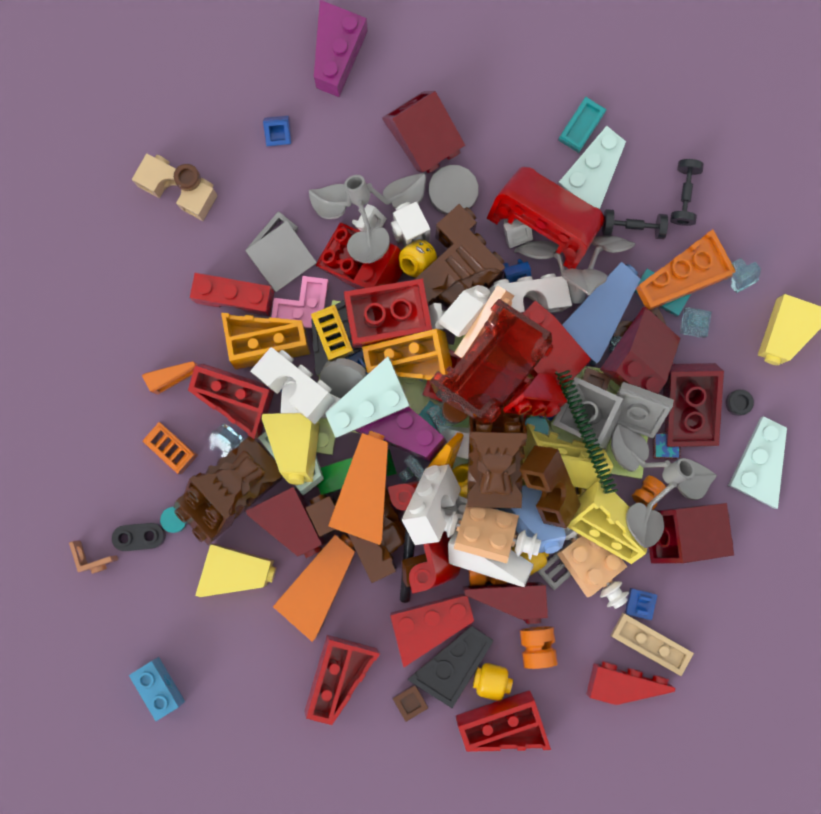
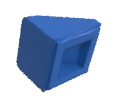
M289 116L264 118L263 126L266 147L291 144Z

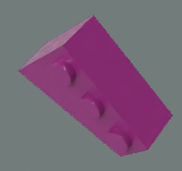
M320 0L314 80L317 89L340 97L368 32L367 18Z
M410 407L355 430L360 434L368 435L369 431L384 435L383 441L388 442L389 445L429 462L447 443L442 434Z

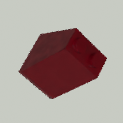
M423 91L382 117L403 151L419 172L426 171V173H430L440 166V161L445 158L450 160L461 153L459 149L465 146L436 91Z
M292 487L246 510L247 515L297 557L304 554L307 559L322 550L321 545L326 543L323 536L319 537L306 510L308 505L305 498L297 487Z
M727 503L656 510L663 517L664 530L658 542L649 547L651 564L689 563L734 556Z

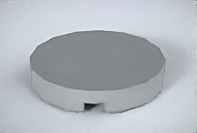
M448 165L440 168L433 174L429 182V197L432 205L445 215L458 204L463 208L468 207L471 209L478 198L476 177L469 169L460 165Z
M337 358L336 361L331 362L330 360L326 362L320 373V380L332 389L330 394L341 399L367 375L365 374L366 370L360 364L352 360Z

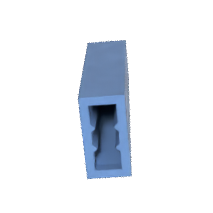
M623 262L609 274L607 281L597 287L562 324L591 358L589 364L592 367L601 360L640 281V278L637 276L638 272L631 265H625Z

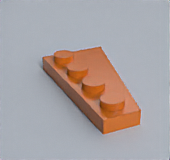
M712 229L700 240L676 256L671 262L642 282L636 290L644 306L652 310L728 279L737 272L715 231Z

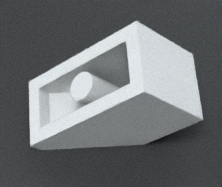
M479 285L464 290L443 314L438 323L457 337L467 334L492 295L490 290Z

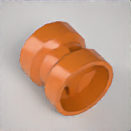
M648 475L642 482L643 486L640 489H636L631 497L636 503H642L647 507L648 503L663 491L666 486L657 478ZM657 503L653 506L652 510L657 507Z

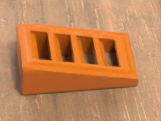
M194 361L145 373L142 375V378L150 392L159 395L192 376L194 367L198 364Z
M158 422L142 441L177 474H182L198 456L197 453L161 422ZM162 431L164 435L156 444L151 442ZM169 437L171 442L162 451L160 447ZM176 444V445L178 446V448H177V449L175 450V452L169 457V456L167 455V453H168V452L173 448V446ZM184 451L186 454L176 463L174 460Z

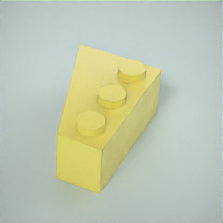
M527 423L526 446H523L525 459L534 445L552 447L559 450L574 487L587 490L599 480L597 478L598 474L595 473L596 469L593 468L594 464L591 463L592 459L589 458L590 454L587 453L588 449L585 448L586 444L575 439L572 443L557 439L558 434L551 431L549 435L534 431L535 426ZM604 449L593 455L595 456L604 453V456L596 459L595 461L606 458V461L598 464L597 466L608 463V466L600 469L599 471L608 468L612 470L613 464ZM611 470L604 473L603 475L610 474Z
M598 480L578 497L581 505L568 528L632 564L647 553V548H644L636 541L627 527L626 513L629 506L615 492L604 494V489L601 488L602 484Z

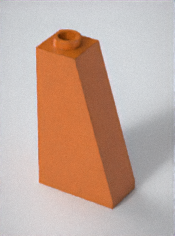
M369 431L368 435L361 434L328 526L381 545L383 539L388 442L383 441L384 435Z
M335 534L273 606L274 609L312 642L318 636L356 553L351 539L345 534L341 537Z

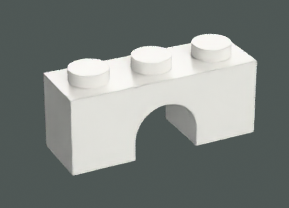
M547 274L541 276V279L536 280L529 276L520 278L517 282L509 283L508 279L494 282V285L489 289L491 294L498 285L514 295L511 308L507 313L502 314L499 320L514 319L524 313V297H528L533 301L536 300L550 313L563 312L572 306L567 280L562 276L556 277V274Z
M270 347L252 368L251 372L276 394L285 385L296 383V392L288 402L312 423L316 424L335 401L329 394L332 389L322 380H319L317 383L310 377L313 374L300 364L298 368L293 365L292 361L294 359L284 350L278 353Z
M449 464L442 466L433 465L425 468L404 513L402 522L415 545L439 542L447 523L442 515L441 508L454 506L461 490Z

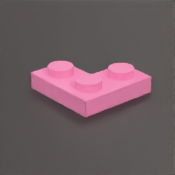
M303 276L299 301L274 298L271 318L302 320L305 329H312L311 314L325 309L328 279Z

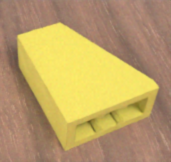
M786 294L777 298L758 356L764 357V361L772 365H780V363L783 364L790 361L821 329V306Z
M301 413L262 414V421L279 472L287 482L293 485L313 482L319 422L314 424Z
M211 544L195 596L205 597L265 587L268 582H273L276 573V567H273L274 560L222 545Z

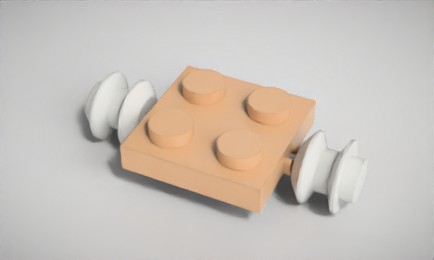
M466 504L462 521L459 520L458 522L456 511L450 516L446 515L444 508H442V515L447 523L444 529L447 532V537L452 536L455 530L458 532L454 545L455 550L503 563L508 562L511 546L514 547L515 544V552L518 557L522 552L528 553L529 560H531L532 555H538L541 540L536 539L537 533L533 537H528L526 531L523 530L519 533L517 539V535H514L519 515L487 507H467Z
M563 528L566 534L565 540L570 539L571 543L559 551L557 555L586 597L594 595L603 587L600 597L608 598L607 607L613 606L616 609L628 601L626 596L629 592L621 591V581H612L614 577L627 568L622 558L570 528Z

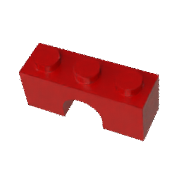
M194 273L189 298L197 304L219 308L221 305L230 306L247 313L270 317L275 292L271 286Z

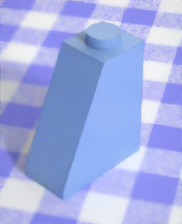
M527 485L522 486V508L497 509L519 515L516 526L518 534L525 530L528 537H533L537 533L536 539L541 540L538 553L545 552L551 554L562 549L566 538L564 529L543 523L536 508L542 491L528 488Z

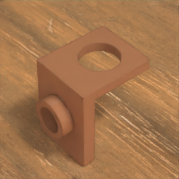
M81 541L69 542L78 572L91 570V573L94 574L106 570V564L118 561V556L115 555L88 564Z

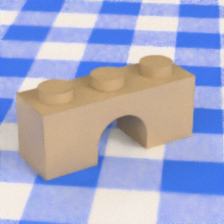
M146 153L132 181L139 188L160 198L166 188L177 186L173 177L176 169L170 166V162L162 156L156 155L153 157ZM201 178V182L195 190H181V195L176 204L184 212L204 221L218 195L213 189L214 185Z

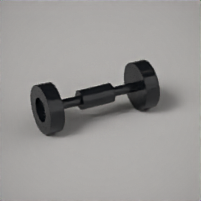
M682 159L678 161L677 171L687 174V177L682 187V211L671 213L670 222L682 226L696 224L697 215L687 211V208L692 198L693 183H691L692 175L703 172L704 163L695 159Z
M605 209V222L602 225L603 235H611L613 226L617 225L625 226V229L634 230L652 228L655 229V239L664 240L668 229L667 214H658L656 224L645 223V220L638 219L614 220V210Z

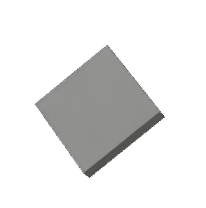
M287 221L245 250L274 292L280 290L317 263Z
M623 382L616 394L624 399L618 424L633 432L654 438L672 409L674 400Z

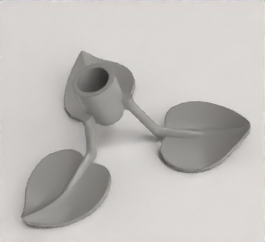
M422 173L396 180L384 189L382 196L372 187L371 183L366 184L365 179L361 175H353L345 181V184L309 190V197L316 213L325 219L341 217L345 213L346 207H350L352 203L359 207L366 231H360L352 235L348 240L347 250L354 260L365 264L372 263L380 259L387 252L390 245V237L388 232L382 227L372 230L370 228L364 205L369 202L370 192L386 205L392 203L395 209L406 202L412 204L417 201L419 204L424 196L426 176Z
M612 235L595 237L592 245L597 247L594 250L588 269L565 270L561 254L556 252L559 245L549 241L527 242L517 247L514 253L519 252L535 259L555 257L559 264L561 276L567 280L571 303H582L585 301L586 294L590 296L597 287L607 281L605 273L593 269L599 252L603 250L611 253L622 252L634 247L635 243Z
M620 424L613 430L611 438L612 452L621 467L628 471H635L639 465L643 468L664 467L662 476L669 485L649 502L647 507L642 503H635L629 507L626 513V524L630 533L641 546L649 548L658 542L664 530L663 517L658 511L652 510L653 506L671 489L677 486L684 497L690 500H698L706 494L717 475L703 465L686 458H681L673 463H670L669 460L646 463L644 461L649 456V447L646 440L639 433L633 432Z

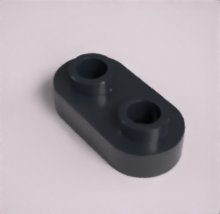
M157 523L123 525L114 530L112 543L120 551L154 549L164 543L166 534L163 527ZM149 531L154 533L152 541H149L146 536ZM124 533L128 535L126 543L121 541V536Z

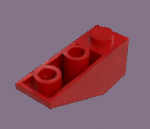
M538 374L517 391L503 408V411L518 415L552 417L561 411L560 407L568 401L553 375Z
M602 661L601 665L593 664L586 694L592 699L619 705L675 692L676 688L668 683L669 679L653 675V678L650 679L643 677L642 671L628 668L627 672L618 670V665Z

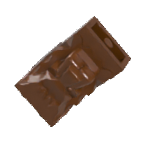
M460 204L436 224L435 237L447 250L416 278H423L428 307L433 303L440 302L449 308L464 290L477 285L489 289L494 285V282L502 278L505 270L503 265L505 262L502 257L495 251L491 253L485 246L487 243L479 233H475L477 225L475 214L468 207L463 208Z
M479 395L475 399H469L467 507L522 508L523 476L520 472V467L523 464V459H525L523 446H526L527 440L524 414L518 415L503 411V408L513 396L491 399L490 396Z
M248 436L238 447L230 451L225 457L220 458L216 466L210 465L206 473L200 472L189 478L185 493L175 502L174 508L176 510L174 512L183 523L188 522L193 528V535L200 542L205 541L209 545L230 528L239 515L280 482L283 476L279 472L277 463L255 439Z
M387 488L385 491L383 539L381 545L348 534L371 583L396 572L397 568L391 553L401 547L405 540V527L399 522L397 513L390 505L392 502ZM321 494L309 500L311 505L306 507V510L319 537L336 530L328 526L337 503L334 496L327 497L326 494Z

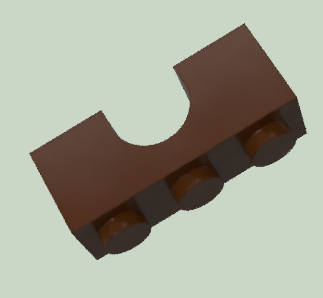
M534 445L520 467V472L528 488L542 491L536 508L543 523L567 529L581 505L559 450L552 447Z

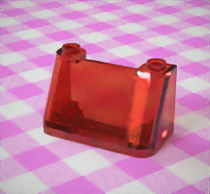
M499 298L490 308L494 313L491 323L488 321L484 323V333L454 369L449 366L446 369V375L437 371L429 381L438 398L483 424H487L489 421L492 423L499 417L502 406L542 358H547L553 350L551 332Z

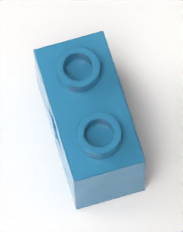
M159 657L129 675L155 721L174 711L185 702Z

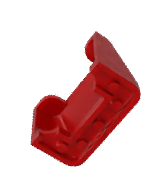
M521 167L517 170L496 196L486 218L496 225L502 219H508L507 223L512 225L514 220L517 219L557 243L559 247L556 252L558 254L563 252L566 258L563 266L568 269H576L605 222V217L599 208L590 205L530 167Z
M419 481L388 487L393 506L402 511L406 510ZM446 531L443 532L439 542L423 544L427 562L415 565L409 573L412 594L449 582L459 575L460 567L449 564L448 542L452 536L448 538Z

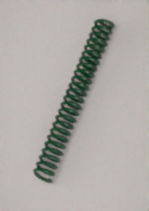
M566 370L562 373L555 372V375H558L557 379L560 380L559 384L562 385L561 389L564 390L563 394L566 395L567 404H570L569 409H572L570 413L574 414L572 418L576 419L574 423L578 424L576 428L580 429L578 433L582 434L581 438L584 439L583 443L586 444L585 448L588 449L587 453L590 454L589 458L592 459L591 463L594 464L593 468L596 469L595 473L598 474L597 478L600 479L599 483L602 484L601 488L604 489L603 493L608 494L618 491V489L609 490L617 484L607 485L613 482L614 478L605 480L613 474L603 475L611 469L599 471L608 466V463L597 466L606 461V458L595 461L604 456V453L593 456L602 451V448L591 451L600 446V444L588 446L598 441V439L586 441L596 436V434L584 436L594 431L593 428L583 431L592 426L591 423L581 426L590 421V419L579 421L587 417L588 414L577 416L585 412L586 409L574 412L576 409L583 407L584 404L572 407L576 403L581 402L582 399L570 402L580 397V394L568 397L578 392V389L566 392L576 387V385L564 387L567 384L573 383L574 380L561 383L573 376L568 375L560 378L562 375L570 373L571 370Z

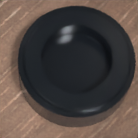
M746 390L733 391L726 398L727 410L736 416L749 413L754 405L752 395Z

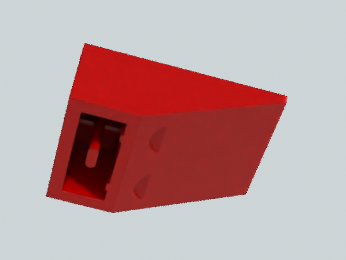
M341 222L315 264L316 267L355 289L397 283L403 273L399 263L401 249L391 243L387 252L375 262L365 264L354 260L347 250V243L351 236L360 232V230Z

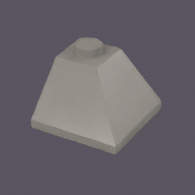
M575 377L571 385L575 384L576 387L569 389L568 392L578 389V392L568 397L580 394V397L570 402L582 399L581 402L576 403L572 407L584 404L583 407L576 409L574 412L586 409L585 412L577 416L588 414L587 417L579 421L590 419V421L581 426L591 423L592 426L583 431L592 428L594 431L584 436L596 434V436L586 441L597 438L598 441L592 444L599 443V447L606 449L613 430L618 424L624 399ZM565 403L560 407L561 411L557 414L552 425L581 438L582 434L578 433L580 429L576 428L578 424L574 423L576 419L572 418L574 414L570 413L572 410L569 409L570 404Z

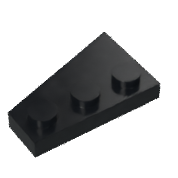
M470 626L411 675L408 681L450 708H453L494 640L475 627Z

